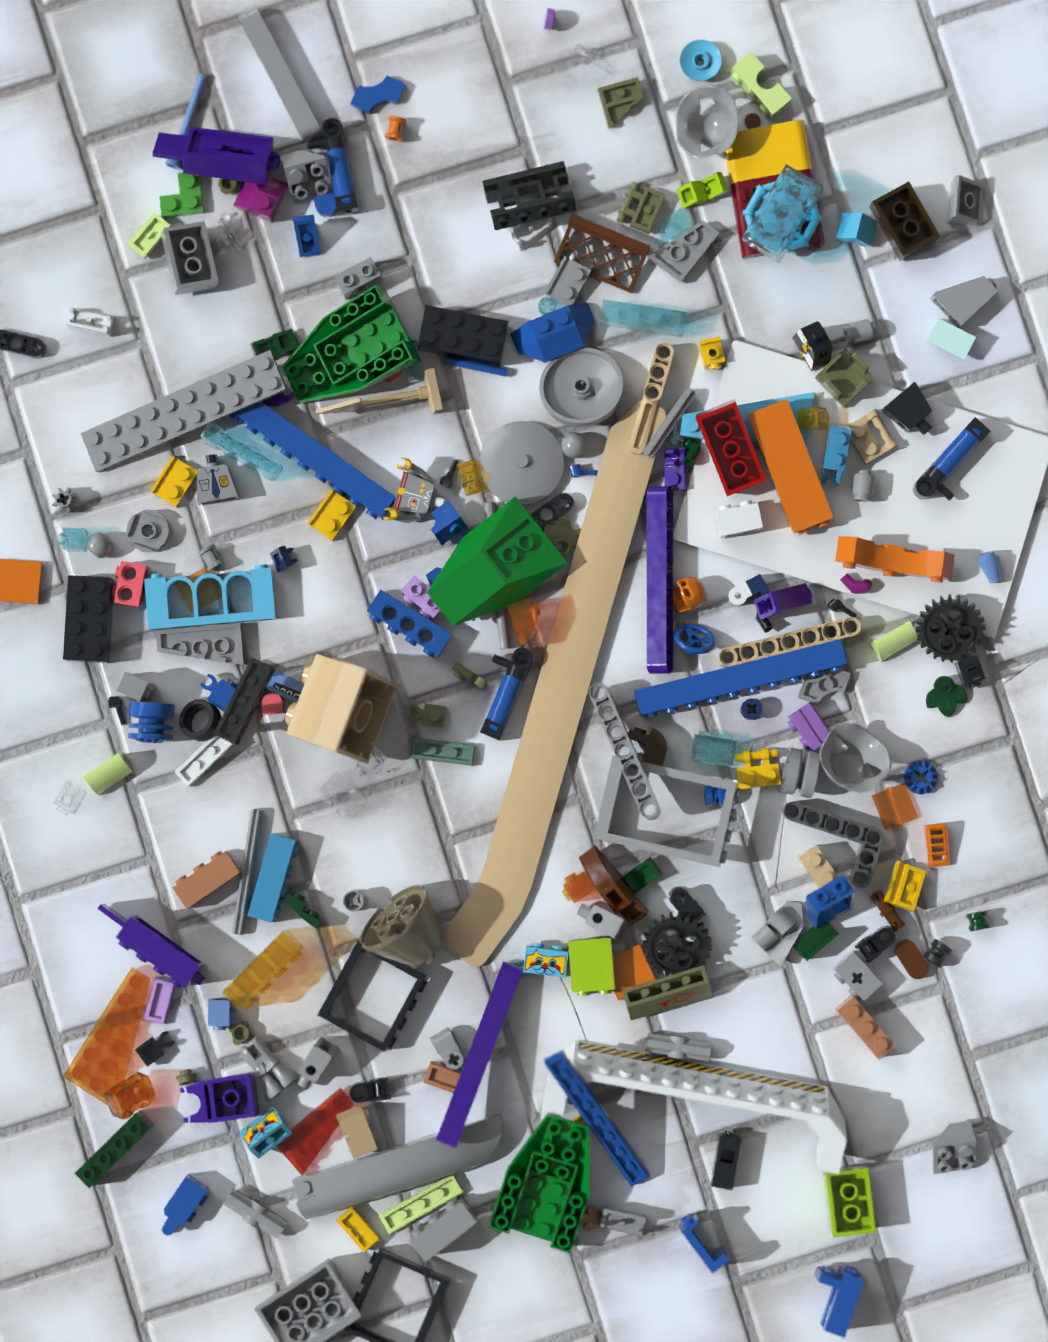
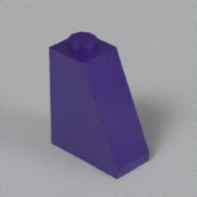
M806 583L772 591L754 600L760 620L813 603L811 590L807 587Z

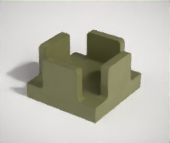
M846 348L841 353L839 352L815 376V379L843 408L875 378L868 371L869 366L856 353L852 355Z

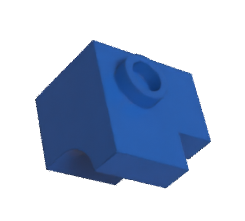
M449 501L431 512L435 518V525L431 528V531L441 546L449 540L455 545L470 532L461 516Z

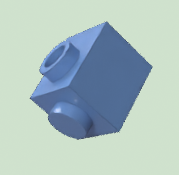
M232 999L208 1000V1026H213V1030H226V1026H231L232 1021H235L236 1012L235 1009H232Z

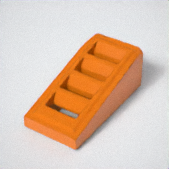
M947 823L923 825L928 867L950 865ZM941 830V834L931 835V831ZM942 839V843L932 844L931 840ZM943 847V851L932 852V848ZM944 855V860L933 861V856Z

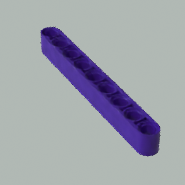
M657 486L647 489V670L649 674H670L673 671V490L671 486Z
M503 961L436 1141L454 1148L457 1147L523 968Z

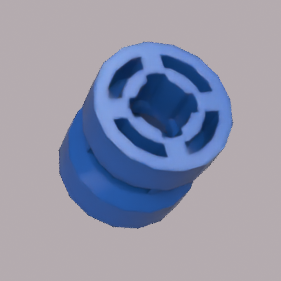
M709 785L704 786L705 806H713L714 804L723 806L727 789Z

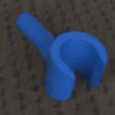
M580 464L569 467L573 478L583 475L597 476L598 470H582Z

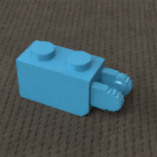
M829 423L822 460V484H826L828 481L829 469L836 470L833 481L834 486H839L852 433L850 426Z

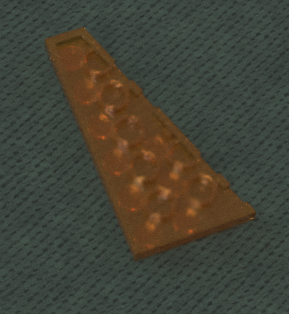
M131 967L62 1076L116 1111L119 1107L151 979Z

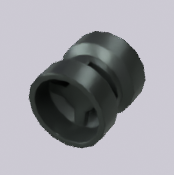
M934 939L931 943V949L926 951L923 957L941 968L945 957L949 956L953 950L939 940Z

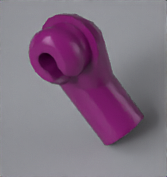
M848 573L840 579L850 592L854 594H865L872 588V582L869 579L855 581Z

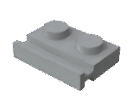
M564 256L545 294L567 306L573 305L591 270Z

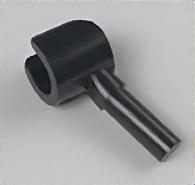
M453 460L446 476L441 477L440 485H442L444 478L450 480L448 488L453 485L452 476L459 461Z
M832 599L827 604L834 613L840 609L851 617L857 616L856 613L846 608L839 599Z
M119 696L109 697V708H116L121 725L126 724L121 708L122 699Z

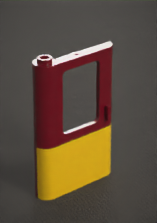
M794 120L737 132L734 143L725 151V159L742 259L774 253L750 241L751 236L745 216H743V210L746 209L753 196L752 190L758 185L762 186L784 179V177H789L790 180L808 189H812L815 192L814 198L818 211L819 205L804 120ZM795 192L796 199L798 200L802 195ZM806 201L801 205L804 215H811ZM754 218L758 230L757 219ZM804 221L801 225L802 236L810 222ZM819 222L808 242L809 245L806 248H809V251L820 250L821 246L825 244L821 222ZM797 238L782 241V244L797 240Z

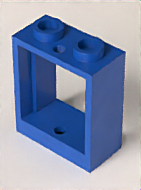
M841 875L806 895L805 913L814 927L818 929L853 909L855 891L845 876Z

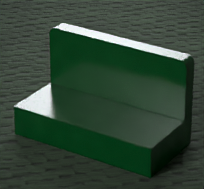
M830 923L818 929L812 925L796 939L793 947L804 960L808 961L840 933Z

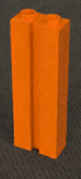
M788 399L747 414L792 533L797 532L798 535L809 532V527L818 525L819 528L830 524L829 519L834 517Z

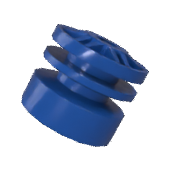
M130 702L129 716L139 720L138 723L128 725V728L138 729V733H128V738L143 743L173 741V735H165L164 730H173L174 727L165 725L164 720L174 719L175 705Z

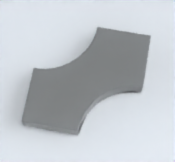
M829 670L826 675L817 679L804 678L797 698L818 705L822 697L828 693H845L852 673L846 670L835 672Z

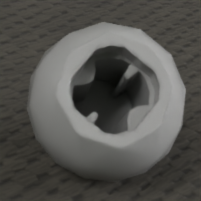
M569 433L562 440V451L567 457L572 459L580 458L587 451L586 441L580 433Z
M97 532L88 537L86 547L100 559L109 555L112 549V542L108 535Z

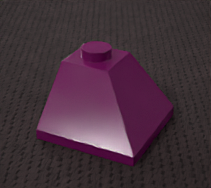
M268 176L267 184L243 182L233 206L272 223L288 188V184L271 176Z

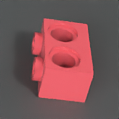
M121 561L120 566L117 565L115 578H118L117 586H113L111 598L114 599L113 603L142 609L145 593L144 579H147L148 566ZM129 569H135V578L131 580L127 579V571ZM130 589L132 591L131 599L124 600L122 597L123 592Z

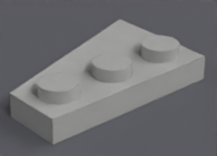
M702 220L673 241L668 242L662 248L650 254L647 258L681 283L718 237L719 232Z

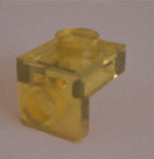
M813 406L797 410L799 430L828 429L830 418L826 408Z
M476 459L456 464L466 496L485 490Z

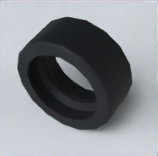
M195 699L183 708L179 718V725L181 731L186 736L202 742L215 736L214 732L222 717L215 705L203 699ZM203 709L208 710L209 720L206 726L198 732L193 731L192 720L194 716Z

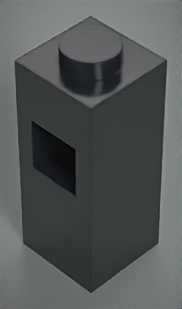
M724 1130V1134H718L710 1181L711 1187L733 1190L741 1138L737 1136L736 1132Z

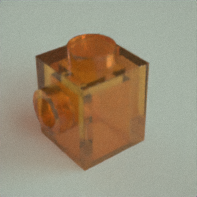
M584 871L578 875L574 872L564 878L566 883L563 884L565 889L562 890V893L568 901L572 899L575 903L596 888Z

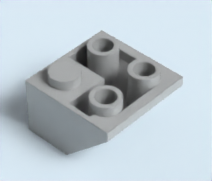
M303 150L281 155L293 203L334 193L324 155Z
M971 1121L949 1124L933 1143L934 1174L976 1168V1138Z

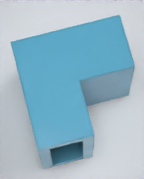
M842 213L836 238L842 242H854L862 247H872L878 221L863 213Z

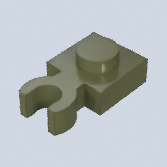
M457 661L452 667V670L455 671L454 676L463 682L467 679L481 689L487 683L486 680Z
M425 703L424 709H420L415 704L410 705L409 708L417 710V715L414 717L408 716L409 720L416 721L422 718V725L443 728L446 706Z

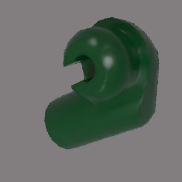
M687 438L683 443V446L688 451L684 462L687 465H693L701 453V447L696 440L693 441L692 438Z

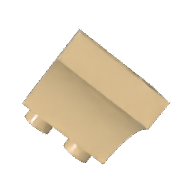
M316 654L313 662H308L302 670L300 682L304 687L298 702H292L286 712L285 722L288 725L286 734L368 764L398 684L364 668Z

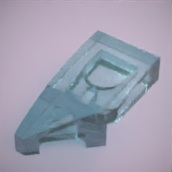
M679 208L662 222L660 238L658 240L659 247L694 226L682 208Z

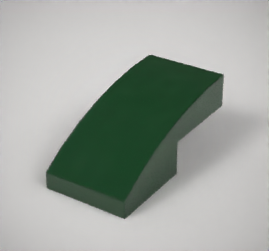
M291 328L272 334L271 337L252 342L251 348L254 356L271 350L274 357L277 358L295 351L298 348V344Z
M649 857L626 873L621 880L636 894L663 873L653 859Z

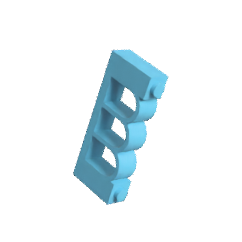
M267 564L255 565V569H250V574L244 571L231 572L224 580L210 573L201 575L195 582L184 576H176L168 580L162 574H152L149 579H144L148 630L151 631L277 620L273 569L268 568ZM246 577L250 581L253 612L230 614L228 589L230 582L234 578ZM214 579L220 583L224 614L201 616L199 588L206 580ZM186 582L191 586L194 617L171 618L170 590L176 583Z

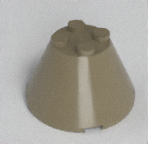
M412 885L389 898L392 902L383 910L380 907L376 910L364 926L359 941L364 950L415 969L424 962L429 964L435 959V952L444 943V939L441 937L427 889L422 885Z

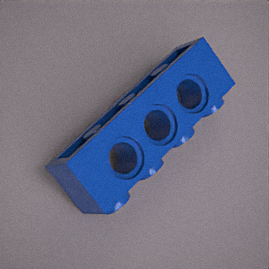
M381 589L367 610L371 614L369 616L370 619L378 624L382 621L389 625L387 629L395 635H398L399 632L405 635V641L413 646L419 644L424 647L423 652L432 658L435 655L440 657L453 636ZM390 608L397 611L396 617L392 620L385 617V612ZM406 620H412L415 623L411 631L403 629V623ZM424 631H430L433 637L431 641L424 642L421 640V634Z

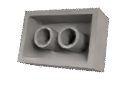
M205 221L163 228L161 237L174 295L216 288L219 281Z
M463 1196L459 1199L454 1197L446 1204L445 1210L442 1212L437 1210L429 1217L428 1223L425 1225L420 1223L412 1230L409 1242L424 1262L428 1261L477 1223L478 1216Z

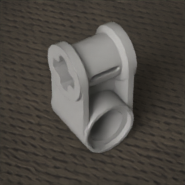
M449 1027L430 1037L433 1046L448 1068L458 1069L463 1065L464 1055ZM452 1053L454 1056L459 1055L458 1065L455 1063L450 1064L449 1060Z

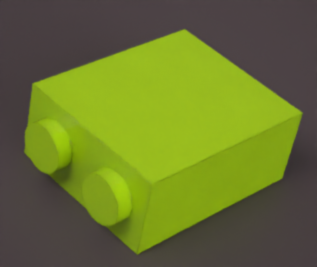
M612 937L569 940L572 993L577 992V996L590 995V991H598L599 994H611V990L616 989Z

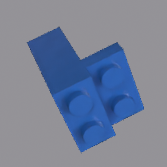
M846 1265L845 1268L839 1266L837 1273L834 1269L823 1266L822 1269L816 1267L814 1276L817 1281L832 1287L820 1324L824 1326V1331L845 1338L865 1280L857 1268Z

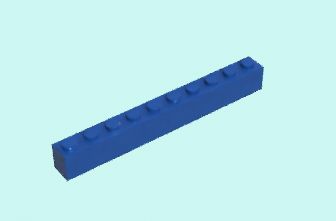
M259 402L229 415L238 423L240 421L246 423V429L253 434L260 433L263 435V441L274 447V445L280 447L282 449L280 453L291 459V457L297 459L299 461L297 465L308 471L311 469L316 473L314 477L323 483L326 481L333 485L331 489L342 496L343 493L350 497L348 501L359 508L360 505L367 509L366 513L376 520L379 517L383 520L388 513V510L384 509L391 508L395 503L396 497L264 403Z
M838 639L634 690L640 716L645 715V719L658 716L657 712L665 710L667 714L678 711L679 706L686 705V708L699 706V701L706 700L707 703L719 701V696L727 695L728 698L739 696V691L748 690V693L761 690L760 686L768 684L769 688L781 685L783 680L789 679L791 683L802 680L801 676L809 674L811 678L823 675V670L830 669L831 672L843 670V665H846L847 661L842 641Z

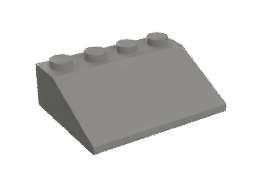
M330 1258L254 1308L274 1342H324L362 1317Z

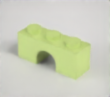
M751 51L732 67L731 78L735 84L741 85L746 90L744 93L750 101L754 100L758 104L760 113L772 120L790 105L792 98L779 83L771 89H763L758 85L756 79L764 72L765 67Z

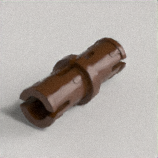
M880 889L876 891V894H872L870 899L873 900L880 910L881 917H885L893 931L896 932L905 923L894 910L896 907L889 902H884L885 895Z

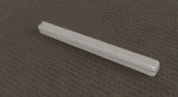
M252 809L250 813L232 933L237 935H243L245 930L263 811L259 809Z

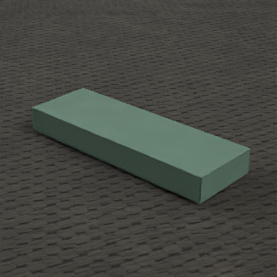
M412 737L410 758L473 766L476 745Z

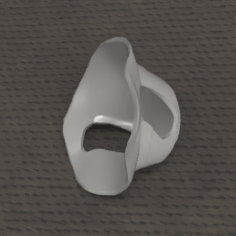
M700 86L688 92L680 101L676 113V135L680 147L692 157L706 158L721 154L732 146L739 128V112L731 94L722 88L712 86ZM701 95L710 96L715 102L713 110L704 116L700 115ZM701 140L714 145L707 151H700Z
M845 723L834 727L828 732L821 745L819 758L824 771L832 781L847 790L857 793L871 791L884 781L890 773L891 756L888 748L883 742L858 724ZM835 736H838L847 746V749L833 754L832 742ZM869 763L880 769L881 773L873 778L865 779V765Z

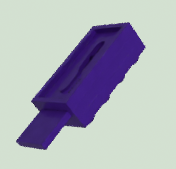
M190 127L188 136L159 132L152 153L153 157L183 161V173L257 184H267L270 171L277 170L280 165V155L274 152V137L199 127Z
M107 904L99 905L97 908L99 911L122 926V929L115 937L120 940L118 944L126 950L131 949L137 953L135 956L144 963L150 962L153 964V969L162 976L167 974L172 978L170 982L179 988H186L193 982L198 985L205 982L206 977L200 973L205 964L139 916H130L127 920Z

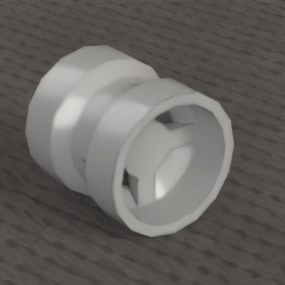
M352 890L344 895L343 905L348 911L356 912L364 907L365 897L360 891Z

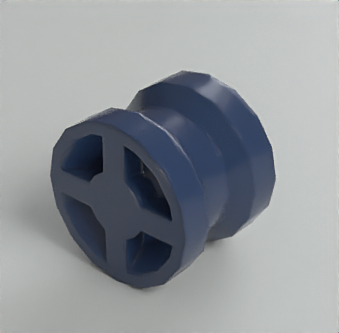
M747 699L742 703L740 713L746 720H755L762 713V705L756 699Z

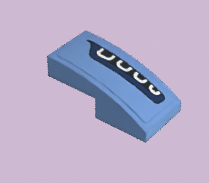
M275 670L266 689L292 702H298L304 686L301 685L300 681Z

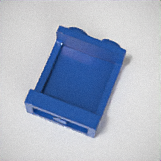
M689 1213L680 1220L679 1228L681 1233L712 1274L730 1261L722 1247L711 1255L692 1230L701 1222L696 1213L693 1215Z

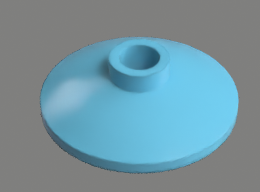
M694 40L688 43L681 52V69L692 80H709L718 73L721 67L720 51L710 41ZM703 60L704 64L699 66L696 61Z

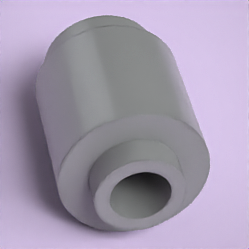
M868 319L848 324V327L843 328L848 344L853 343L855 345L874 338L873 334H876L873 321L870 322Z
M860 470L858 474H854L852 490L854 501L871 502L875 483V476L871 475V471Z

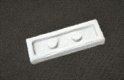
M215 735L202 744L174 772L190 787L234 744Z

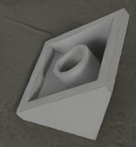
M961 175L954 177L951 182L948 224L981 226L984 184Z

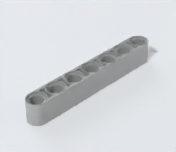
M257 7L239 15L238 19L303 142L321 134L322 130Z
M594 683L589 689L590 698L639 812L647 820H656L661 813L659 803L611 692L603 683ZM598 689H604L605 695L600 699L595 698V692ZM612 708L613 715L609 718L603 717L604 710ZM615 727H620L622 730L618 737H612L611 734ZM628 746L630 748L629 755L625 757L620 756L621 748ZM631 766H638L639 770L635 776L628 775V770ZM640 785H645L647 792L642 796L637 795V788ZM654 805V814L646 815V806Z

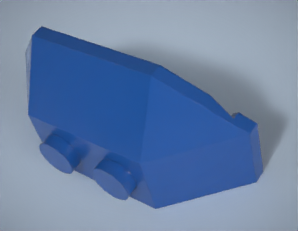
M588 302L573 304L528 321L511 332L510 336L518 354L546 363L583 348L595 324V319Z

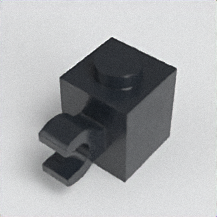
M978 655L954 663L962 687L968 685L969 689L981 685L980 681L986 679Z

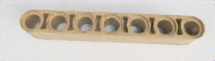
M848 617L727 647L718 654L717 661L719 665L726 668L838 639L851 638L860 632L861 623L855 617ZM847 622L855 624L856 630L854 633L846 630L845 625ZM826 627H832L835 630L833 638L825 635ZM806 632L814 634L815 640L813 643L805 641L804 635ZM791 637L794 640V647L787 648L784 645V638ZM765 642L773 644L774 651L772 653H766L763 650ZM743 648H751L754 653L753 657L745 658L742 654ZM725 652L731 653L733 656L732 663L727 664L723 662L722 654Z

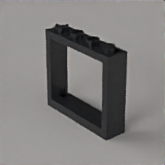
M358 939L317 1015L385 1052L387 1048L392 1049L397 1038L394 1035L397 1029L402 1031L408 1020L404 1016L408 1010L412 1012L418 1001L414 998L418 991L423 992L428 981L424 980L427 975L412 969L408 965L369 952L417 979L384 1041L381 1042L329 1013L364 950L359 941L360 939Z
M380 1247L378 1253L373 1252L369 1261L372 1264L370 1272L365 1271L360 1282L364 1286L361 1292L356 1291L353 1300L360 1311L382 1258L438 1281L439 1285L414 1342H424L451 1278ZM355 1321L346 1326L344 1330L369 1342H396L355 1324Z

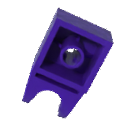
M254 1073L209 1079L180 1088V1093L195 1094L201 1103L199 1111L189 1117H185L184 1123H215L260 1116ZM234 1093L237 1095L235 1104L234 1101L230 1100V1096H233Z

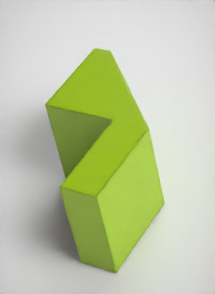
M716 172L700 181H691L676 189L683 209L713 200L728 192L722 172Z

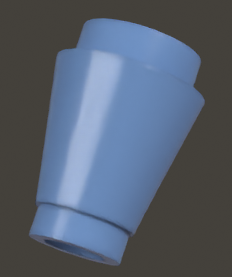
M995 551L979 555L978 563L989 583L1002 580L999 556L996 555Z

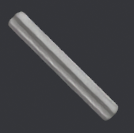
M686 388L645 447L643 453L646 457H655L696 396L692 389Z

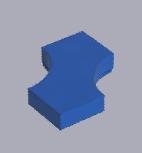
M386 76L378 85L372 87L359 85L350 105L370 114L380 104H397L406 84Z

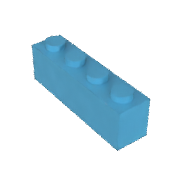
M271 833L247 916L273 923L275 919H279L282 907H279V902L281 898H285L288 888L284 886L286 878L291 877L293 866L290 865L292 857L296 858L299 850V845H296L297 840Z

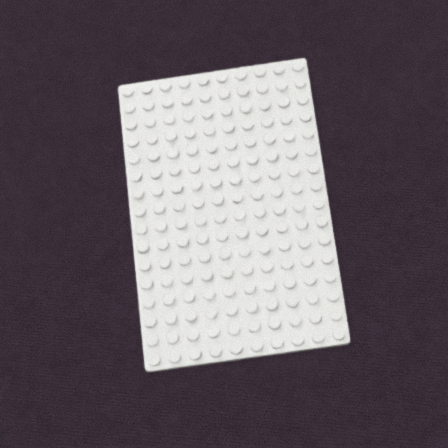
M737 340L733 341L712 408L735 399L737 405L815 392L806 448L834 518L829 519L830 524L818 528V525L809 527L810 531L805 534L798 535L797 532L792 533L759 448L754 449L767 481L727 496L705 440H702L700 445L701 453L694 464L673 532V539L920 616V611L927 612L925 609L926 604L931 607L933 606L932 599L938 603L940 602L941 595L944 600L948 599L949 594H951L952 600H955L957 595H960L961 602L968 598V605L975 603L976 607L974 610H981V614L978 617H984V622L981 624L986 627V630L981 632L985 634V637L994 638L998 631L1047 469L1048 436L929 399L926 400L932 412L925 419L933 428L925 435H922L916 427L907 433L881 411L903 391L871 382L843 408L815 379V376L824 367L811 371L805 361ZM874 409H877L879 418L898 445L865 465L850 441L845 469L842 471L839 486H834L833 481L836 470L829 469L828 481L826 484H822V460L829 423L848 426ZM976 417L991 432L943 483L954 494V497L948 501L937 490L927 499L916 497L913 493L914 483L971 420ZM871 420L866 422L880 447L886 445ZM860 470L871 471V475L875 476L874 494L871 497V502L854 501V495H852L854 474H858ZM920 483L922 492L927 493L930 491L927 483ZM752 500V504L758 503L763 524L762 530L720 538L715 512L719 511V507L731 505L732 508L739 507V503ZM838 537H859L873 541L875 545L888 544L906 547L907 550L917 551V553H919L920 549L951 553L955 555L952 580H943V583L930 582V578L896 574L895 577L883 576V572L859 567H856V569L844 568L843 563L835 561ZM994 550L996 555L999 556L1002 580L989 583L978 563V556ZM848 573L855 581L869 579L872 582V588L865 594H854L850 592L840 579ZM957 611L949 613L951 618H957L960 615ZM941 613L940 616L945 620L946 624L949 625V623L946 620V617L943 613ZM964 628V629H963V630H966V631L971 632V630L968 629V628Z

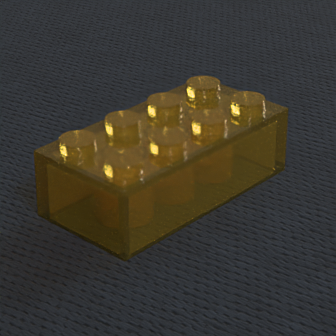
M288 930L282 931L222 993L239 1011L243 1008L248 1010L258 1001L256 996L259 993L264 994L273 985L271 981L275 977L277 979L280 978L288 970L286 966L290 962L292 964L295 963L303 955L301 951L305 947Z

